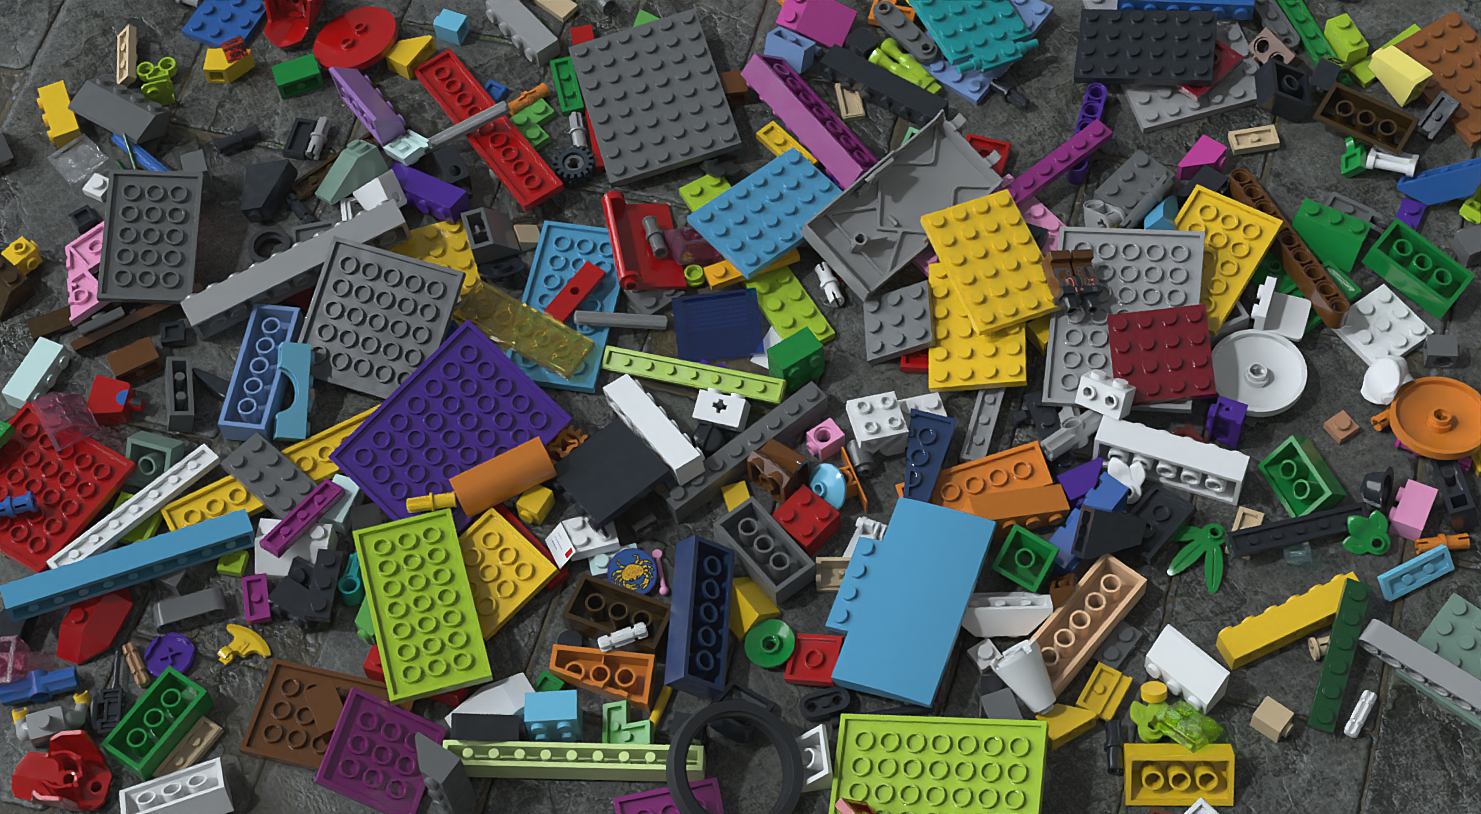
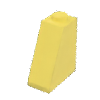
M1393 45L1385 49L1380 48L1372 54V60L1368 65L1369 69L1401 107L1420 97L1433 75L1429 69Z

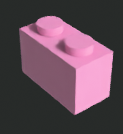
M1408 479L1405 488L1400 486L1395 501L1399 502L1397 508H1391L1387 521L1392 522L1389 532L1413 541L1419 539L1438 489Z

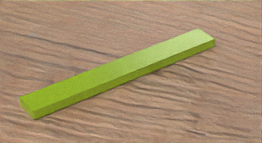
M607 345L600 367L605 371L628 374L630 376L708 391V388H714L722 391V394L731 395V393L745 396L747 399L777 405L782 403L787 386V381L783 379Z

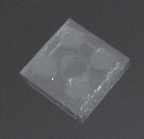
M85 133L47 157L49 163L73 189L90 179L94 173H99L111 165L109 159Z

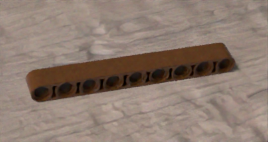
M1243 168L1234 169L1230 174L1228 195L1230 198L1283 221V227L1269 250L1305 298L1311 301V306L1323 322L1332 329L1344 327L1350 310L1349 301L1252 174Z

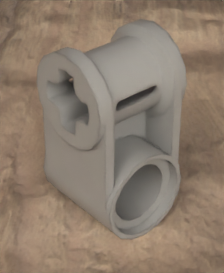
M1089 200L1083 204L1085 227L1116 228L1126 218L1121 208L1109 205L1101 200Z

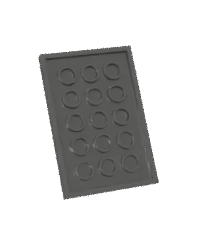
M110 169L96 296L98 301L180 304L188 295L194 293L204 185L203 172Z

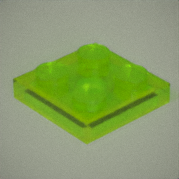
M1182 700L1155 714L1150 723L1193 753L1219 738L1224 729L1216 724L1212 718L1204 716L1195 710L1191 704Z

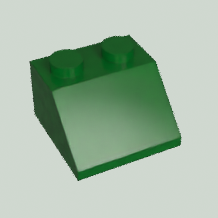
M1015 523L991 568L1033 593H1039L1043 590L1054 569L1060 548Z

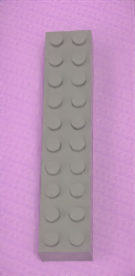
M394 198L381 201L375 208L369 211H361L348 221H340L334 228L328 231H320L313 238L305 242H297L291 249L285 252H277L264 262H256L248 270L241 273H233L227 280L221 283H213L206 290L198 294L188 295L180 304L192 328L202 341L249 318L254 303L276 305L286 298L317 285L333 236L383 250H388L411 239L406 221Z

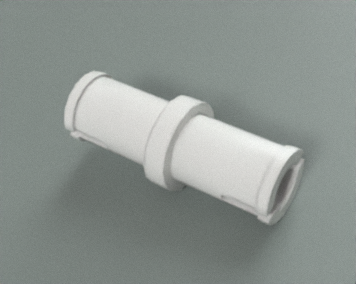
M827 262L822 263L824 271H822L820 264L815 267V271L821 281V290L826 293L831 307H838L835 301L836 298L841 306L844 303V297L839 290L838 279L833 276L830 265Z

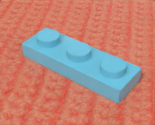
M1441 544L1377 578L1384 599L1392 601L1455 568L1448 547Z

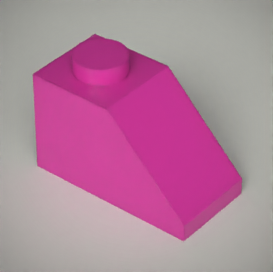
M1203 134L1178 164L1176 179L1180 181L1192 179L1205 164L1216 171L1218 169L1222 170L1228 159L1226 158L1227 147Z

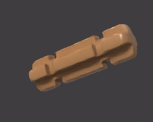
M129 642L123 645L122 650L138 687L144 688L150 685V677L147 674L135 643Z

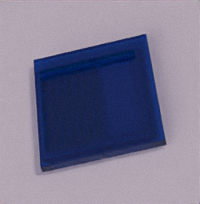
M756 288L672 298L675 323L674 332L676 333L679 360L701 362L702 359L711 361L765 354Z

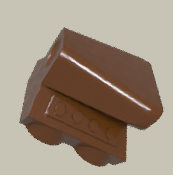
M773 438L760 450H752L746 460L748 477L759 489L766 490L780 504H784L794 494V487L800 488L803 484L805 486L808 485L811 475L810 460Z

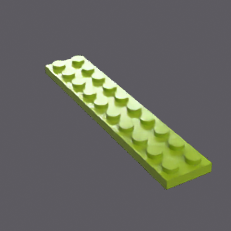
M707 174L679 188V194L693 213L730 189L731 186L724 176L713 177ZM787 265L754 276L749 280L740 281L781 340L786 339L808 326L822 345L835 338L834 330Z

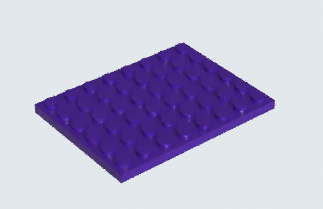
M467 319L328 458L393 521L432 512V510L409 513L406 506L408 498L428 496L431 492L433 495L452 492L454 489L449 481L450 478L538 436L545 448L572 421V418ZM456 496L457 507H450L458 536L479 514L467 518Z

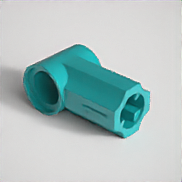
M357 552L350 554L344 576L338 582L343 602L349 606L358 605L364 599V582Z

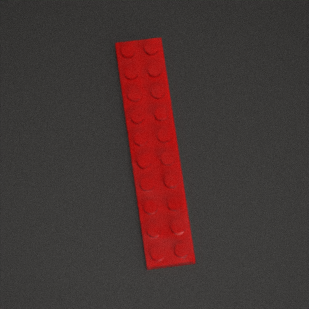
M450 48L412 69L414 76L454 125L496 105L494 100ZM506 115L464 135L466 140L525 212L564 190V185Z

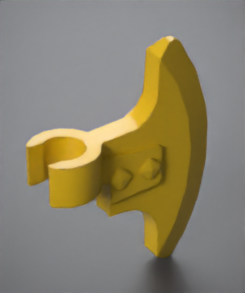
M235 624L227 625V631L234 636V640L228 646L221 648L217 654L220 656L219 661L225 665L230 664L235 655L243 658L252 653H258L264 658L271 656L267 643L260 635L249 628Z

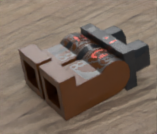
M1092 249L1071 250V252L1069 250L1049 251L1041 262L1048 287L1054 297L1052 299L1054 306H1061L1065 315L1076 313L1081 304L1086 313H1095L1100 307L1098 297L1103 290L1101 285H1099L1098 277L1095 275L1091 262L1094 258Z

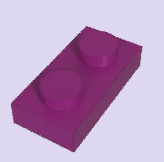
M262 573L242 577L247 625L273 621L270 610L271 605L267 599L270 595L267 574Z

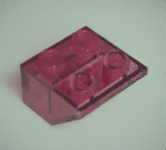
M691 225L662 230L665 236V246L678 266L720 257V253Z

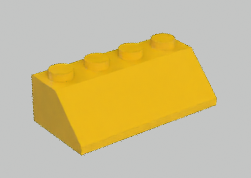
M1124 743L1125 805L1192 806L1202 797L1210 806H1233L1235 755L1231 744Z

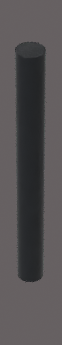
M934 703L932 708L915 704L858 714L912 716L935 712ZM841 716L831 718L832 728L840 726Z

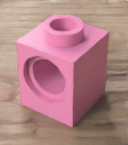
M829 418L807 432L806 447L812 456L816 455L822 462L840 451L841 447H845V434Z

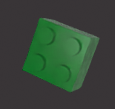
M808 326L767 349L769 375L772 378L787 381L785 395L791 391H797L803 384L811 379L819 378L825 372L823 345Z

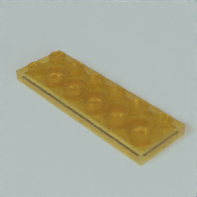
M480 279L453 313V319L461 323L468 319L486 337L567 381L595 347L594 340Z

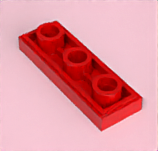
M587 261L544 309L545 315L564 326L575 311L578 310L605 279L606 271Z

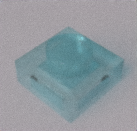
M1308 542L1283 548L1286 563L1301 565L1305 562H1312V553Z

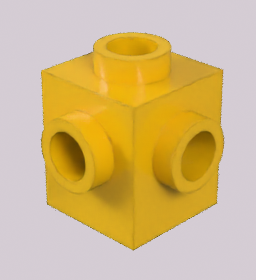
M23 236L12 242L9 247L1 252L24 275L35 269L43 261L39 255L41 250L38 245L32 240L28 242Z

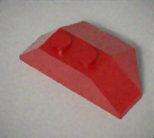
M129 586L72 604L60 626L56 657L80 666L86 660L94 658L110 649L134 607Z

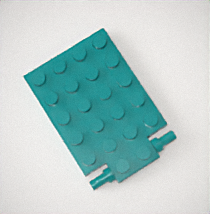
M908 0L952 66L957 65L956 70L958 74L970 70L973 72L979 70L982 74L1020 61L1027 51L1039 47L1037 39L1030 40L1031 32L1008 0Z

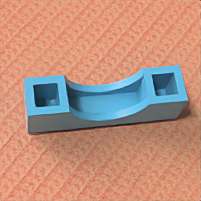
M282 342L279 345L277 369L291 379L295 388V398L290 408L274 416L273 440L301 442L306 439V436L309 437L310 422H307V413L311 412L312 399L308 398V390L312 389L313 375H309L310 365L313 366L315 352L311 351V344Z

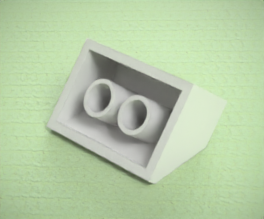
M260 518L255 537V575L266 573L268 577L284 578L288 575L292 560L296 556L315 564L318 549L336 550L338 537L333 525L314 524L280 558H277L261 548L259 541L282 520Z
M1170 624L1164 628L1146 655L1144 665L1146 671L1153 678H1159L1166 684L1170 692L1175 695L1179 694L1186 700L1191 709L1200 711L1203 715H1206L1225 695L1230 676L1228 670Z

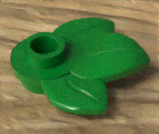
M1373 511L1369 519L1359 515L1348 516L1347 525L1351 536H1348L1341 542L1346 550L1357 555L1366 552L1381 555L1387 552L1390 547V537L1386 533L1388 521L1380 511ZM1374 539H1380L1382 541V545L1376 547L1373 545L1372 541Z

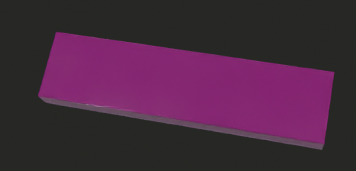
M326 478L259 541L260 547L280 558L346 495L345 489Z

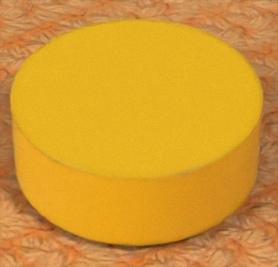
M1158 681L1146 682L1141 686V698L1148 703L1163 702L1167 698V686Z

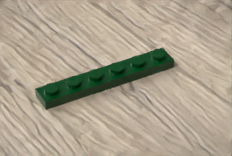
M1350 578L1344 581L1306 727L1330 735L1334 733L1372 585Z

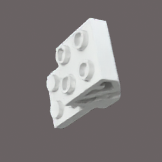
M892 391L848 400L846 411L859 448L872 454L880 449V452L886 456L905 452V447H908L909 443L908 434L911 408L947 417L939 393L936 392L897 401L896 395Z

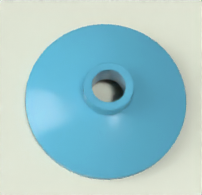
M829 463L820 464L811 472L808 488L834 509L839 510L845 501L847 493L846 482L842 472L836 466Z

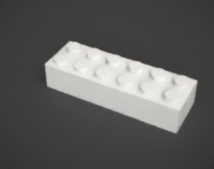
M1103 415L1094 441L1092 460L1101 457L1103 459V467L1108 468L1109 462L1113 457L1123 460L1129 467L1135 462L1140 461L1146 472V480L1237 506L1250 456H1246L1239 451L1219 448L1215 444L1201 443L1190 437L1173 435L1166 430L1152 429L1141 423H1131L1122 419L1116 420Z

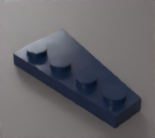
M911 408L903 498L930 503L954 438L958 419Z

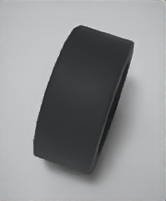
M268 227L255 233L248 244V251L253 264L270 259L258 255L259 250L268 243L280 242L284 244L282 252L291 249L292 242L289 235L277 227Z

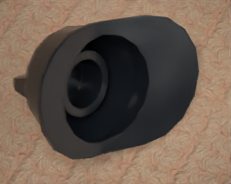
M700 423L692 435V446L694 448L698 447L706 460L732 441L734 431L719 428L714 423L710 425Z
M1388 467L1385 472L1366 474L1360 487L1362 500L1366 504L1380 509L1386 518L1388 501L1394 483L1393 467Z

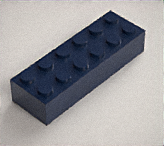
M696 534L676 543L664 685L705 700L723 693L725 688L735 550Z

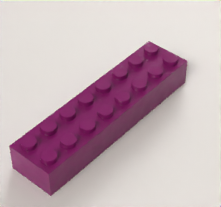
M755 53L741 73L746 80V84L759 94L761 101L773 109L772 112L775 116L781 118L786 123L785 127L798 136L799 142L809 148L812 156L826 167L825 170L828 174L840 182L839 186L843 190H846L879 162L783 57Z

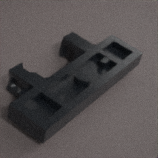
M1043 389L1023 395L1025 407H1022L1021 411L1013 413L1012 418L1015 428L1019 425H1031V427H1034L1040 442L1061 429V422L1054 406H1043L1042 404ZM1069 449L1053 461L1046 459L1043 454L1047 468L1052 469L1055 477L1079 467L1072 449Z

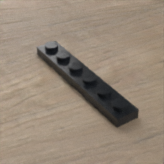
M1361 502L1226 532L1223 538L1231 559H1236L1350 533L1347 525L1348 516L1359 515L1369 519L1370 512L1366 503Z

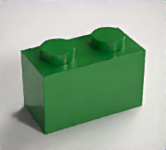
M313 53L271 66L282 100L324 87Z

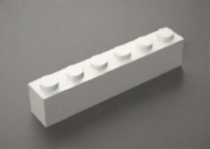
M625 374L603 387L607 402L633 433L670 469L674 479L680 486L705 472L702 462L705 460L702 451L698 447L694 448L692 446V442L686 433H680L676 422L673 419H668L666 412L661 406H656L650 393H644L637 379L633 380L628 374Z

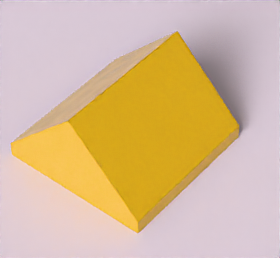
M750 577L733 578L729 629L741 642L755 624L763 620L775 619L781 615L779 609Z

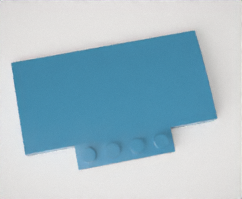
M899 497L883 541L859 536L825 625L829 631L847 634L831 676L837 686L932 708L997 527L995 521L954 509Z

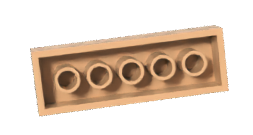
M1109 553L1101 555L1078 582L1076 591L1055 609L1029 640L1031 643L1032 638H1035L1039 644L1056 699L1104 643L1118 623L1125 618L1145 594L1147 579Z

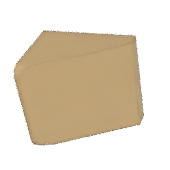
M537 225L513 226L522 252L537 247L540 238Z

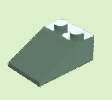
M359 139L350 142L347 145L348 148L340 153L315 192L316 197L333 205L388 171L389 168L377 146Z

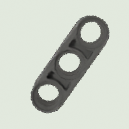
M217 587L163 601L152 608L156 631L159 634L178 632L220 620L228 614L224 591Z

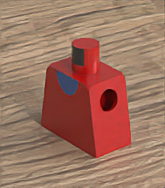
M95 375L84 415L90 426L127 424L132 411L143 412L145 410L146 400L145 398L136 397L132 385L128 382Z

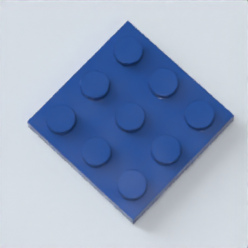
M203 0L181 32L186 38L216 49H244L267 17L265 4L260 0Z

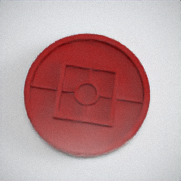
M366 6L349 10L331 20L320 31L314 43V55L320 66L327 71L331 67L350 68L361 71L374 65L389 53L398 37V25L393 15L380 7Z

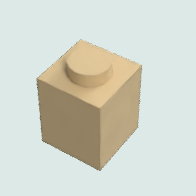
M1267 696L1252 715L1250 726L1277 743L1282 736L1286 738L1292 731L1294 724L1291 722L1294 713Z

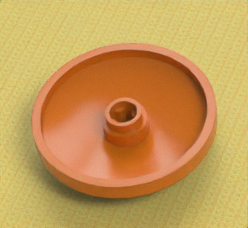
M1434 376L1410 381L1397 391L1391 403L1389 421L1394 434L1406 447L1420 455L1439 460L1461 459L1481 449V395L1475 389L1451 378Z

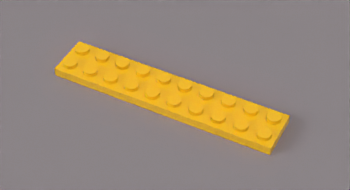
M380 405L280 451V453L317 485L321 484L326 478H333L335 474H342L344 472L328 456ZM229 475L159 509L172 532L185 526H191L208 519L229 514L233 511L246 509L248 517H251L268 508Z

